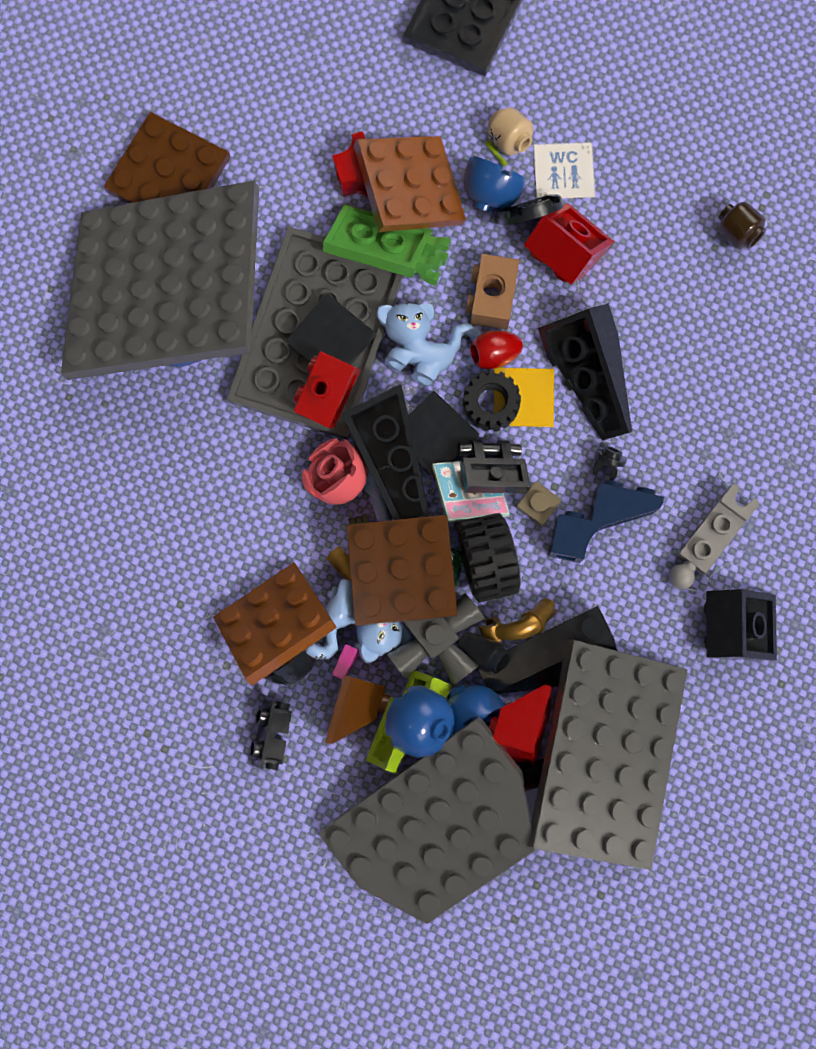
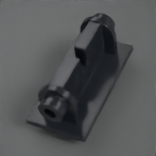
M264 699L263 705L258 707L255 719L256 725L259 726L257 737L252 740L249 749V758L252 759V766L263 769L264 762H266V769L278 770L279 764H283L287 741L275 739L276 732L288 734L292 711L289 710V703L277 702L275 708V701Z

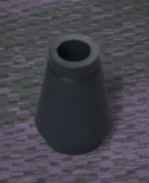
M466 631L458 643V648L462 649L486 673L498 674L505 666L510 652L504 649V644L470 631Z

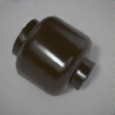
M742 201L735 206L732 204L727 205L718 216V219L721 221L718 226V234L738 250L745 247L751 249L766 232L764 228L765 217L746 201Z

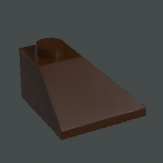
M344 675L325 743H337L377 720L379 713L384 714L390 699V695L385 694L386 687Z

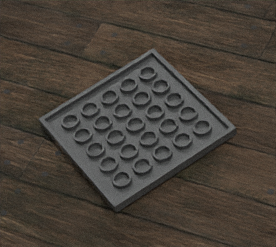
M247 181L81 212L61 375L67 380L251 353L259 186L256 181Z

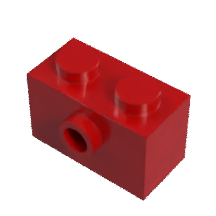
M320 351L318 357H312L307 367L306 373L309 374L305 386L301 385L295 394L293 403L296 404L293 412L327 428L335 429L361 369Z

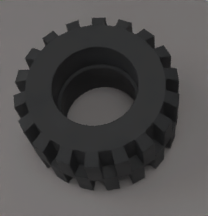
M500 513L460 521L458 526L459 547L465 574L473 597L478 603L518 594L521 585L519 563L514 541L504 517Z

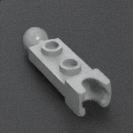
M732 484L725 490L715 503V506L677 554L685 562L684 564L675 565L669 572V581L674 588L678 590L688 589L694 583L695 570L702 575L709 571L745 521L750 518L759 506L757 499L751 500L750 503L744 506H739L735 501L739 486Z

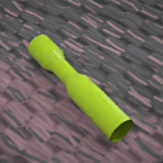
M490 140L486 141L485 145L499 159L500 164L503 167L507 166L508 162L499 154L496 147Z

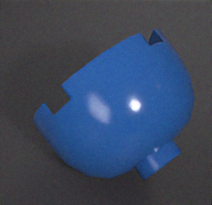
M470 156L463 175L464 190L470 198L475 200L473 207L489 214L492 208L503 210L517 202L528 181L525 177L514 171L510 175V172L503 169V166L477 156Z
M464 685L453 689L447 696L455 716L454 733L477 716H480L489 728L492 718H499L501 708L506 706L494 690L481 685H472L466 688Z
M410 686L405 689L409 692L405 693L401 698L396 697L392 701L386 714V734L391 736L392 746L401 752L419 758L435 755L454 733V711L446 698L441 694L424 686Z

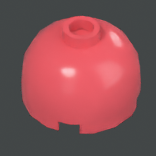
M333 438L320 444L311 453L308 460L312 463L308 471L304 469L302 473L303 486L309 494L329 505H339L353 500L362 491L367 481L368 467L360 451L350 441L346 439L339 441L337 438Z

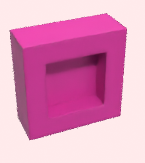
M345 644L332 675L342 680L344 675L349 676L359 655V650Z

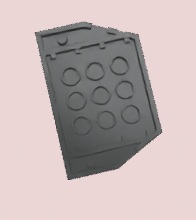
M477 716L452 734L435 755L420 757L321 828L318 833L359 888L426 924L536 851V849L527 846L532 835L529 805L526 801L522 771L504 747L496 743L493 738L494 734L480 716Z

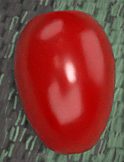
M488 331L480 334L473 340L470 347L473 362L482 369H498L511 363L521 354L523 342L518 335L512 332Z

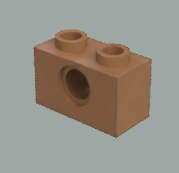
M482 254L480 265L474 264L471 283L477 284L475 295L469 294L466 313L472 314V325L508 330L519 259ZM493 287L499 291V294L497 296H488L484 290Z

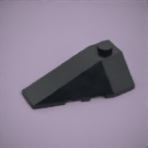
M609 303L586 309L539 327L538 331L547 359L553 367L557 366L566 379L564 382L565 386L569 391H574L582 403V411L602 441L632 432L619 334Z
M596 606L507 649L510 652L509 658L498 674L486 673L480 666L477 667V670L485 686L494 690L497 694L534 690L543 685L558 687L567 640H576L615 651L618 650L614 636L599 606Z

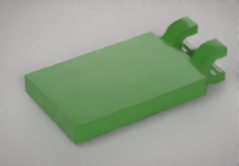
M344 204L323 242V252L413 278L415 273H418L425 282L436 286L440 277V273L436 271L439 270L441 265L445 266L448 260L449 253L446 252L451 244V239L432 236L433 230L429 228L378 232L373 212Z

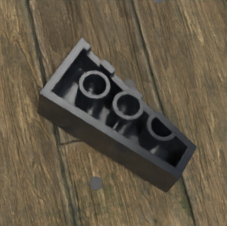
M402 385L391 388L341 413L393 520L430 517Z

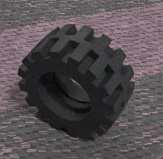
M489 370L487 374L481 372L478 374V377H473L464 391L463 410L468 421L474 423V427L477 429L481 427L484 429L483 431L487 432L489 430L496 432L500 431V428L508 427L514 421L521 403L520 389L518 385L514 384V379L505 377V373L501 371L499 374H496L495 370ZM485 390H497L504 396L505 406L498 413H486L480 408L478 397Z

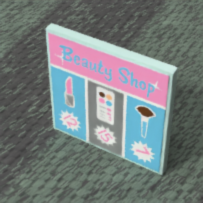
M461 461L432 464L448 523L460 522L495 513H500L503 517L510 515L504 493H464L460 468Z

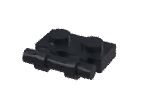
M470 440L469 443L458 442L457 454L469 455V458H463L460 463L464 493H527L531 486L526 460L513 459V456H521V444H510L509 440H498L497 443H482L481 440ZM485 456H496L497 458H485Z

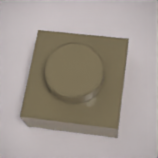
M536 481L517 505L516 509L542 527L561 503L562 499Z

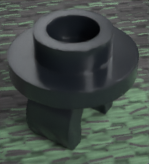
M605 446L604 449H596L594 455L598 460L594 463L593 474L597 475L600 467L608 466L611 468L609 480H615L618 467H624L627 462L622 457L623 452L611 446Z

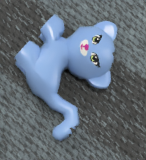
M404 303L394 307L381 305L377 310V318L380 324L385 327L388 337L400 346L389 352L385 359V364L400 372L406 365L415 366L411 378L424 386L430 385L439 373L445 371L452 364L454 356L461 346L463 335L466 334L474 340L482 334L476 326L464 322L453 326L448 344L430 343L425 338L429 334L431 329L430 323L434 319L432 304L424 303L417 305Z
M341 580L339 587H332L330 601L325 609L337 628L324 636L326 642L324 647L312 644L305 649L306 654L315 659H330L338 651L337 629L349 624H355L351 580ZM400 622L357 626L356 630L360 643L359 654L365 663H372L379 656L386 655V653L398 648L399 645L410 642L412 639L411 631Z

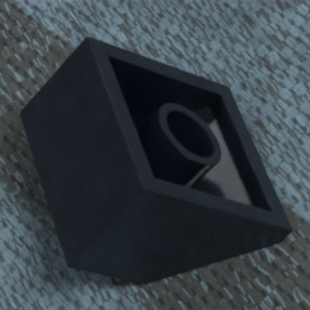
M745 589L706 591V602L704 604L706 635L704 644L707 650V658L777 661L776 595Z

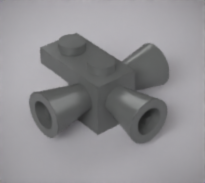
M466 593L456 602L457 617L404 622L415 639L386 653V655L405 680L408 679L427 655L431 660L439 657L452 686L479 666L454 644L459 640L456 633L485 619Z

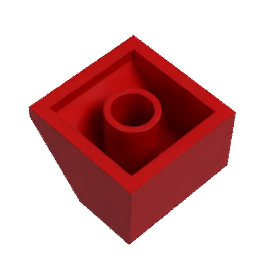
M566 203L562 209L541 218L524 246L530 250V254L534 259L545 263L554 270V274L558 279L572 285L587 274L615 241L573 206Z
M543 685L501 708L499 718H492L489 729L494 734V740L497 744L504 747L514 761L531 766L536 764L553 704L550 686Z

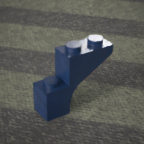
M606 480L604 484L599 483L594 490L589 520L584 519V514L573 511H565V515H558L555 520L548 556L581 563L585 558L588 543L596 532L654 514L662 507L664 496L655 495V490L645 487H637L636 490L623 488L624 484L617 481Z

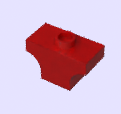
M360 131L351 134L352 142L346 151L332 155L334 170L343 197L352 194H362L368 198L354 150V144L358 139H366L364 132Z

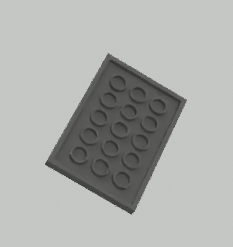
M288 226L252 326L251 353L242 354L226 400L233 405L349 440L351 432L342 414L334 429L327 428L293 412L296 404L293 403L295 394L301 385L305 386L309 374L306 373L309 362L287 345L286 340L326 293L375 331L376 337L352 363L353 366L361 369V372L342 413L361 404L386 331L377 318L378 307L381 305L394 307L404 276L323 252V242L326 237Z
M567 640L531 822L532 835L528 842V847L652 870L688 669L576 640Z

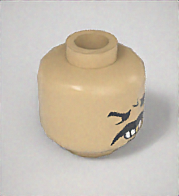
M513 107L499 109L491 116L488 122V138L504 154L509 156L516 155L530 147L534 130L533 124L521 112Z

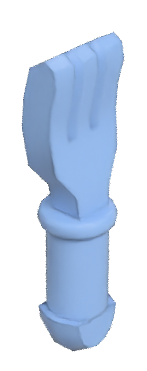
M368 469L367 481L363 488L365 493L372 498L370 505L373 506L377 522L390 521L392 519L389 517L385 501L381 497V493Z

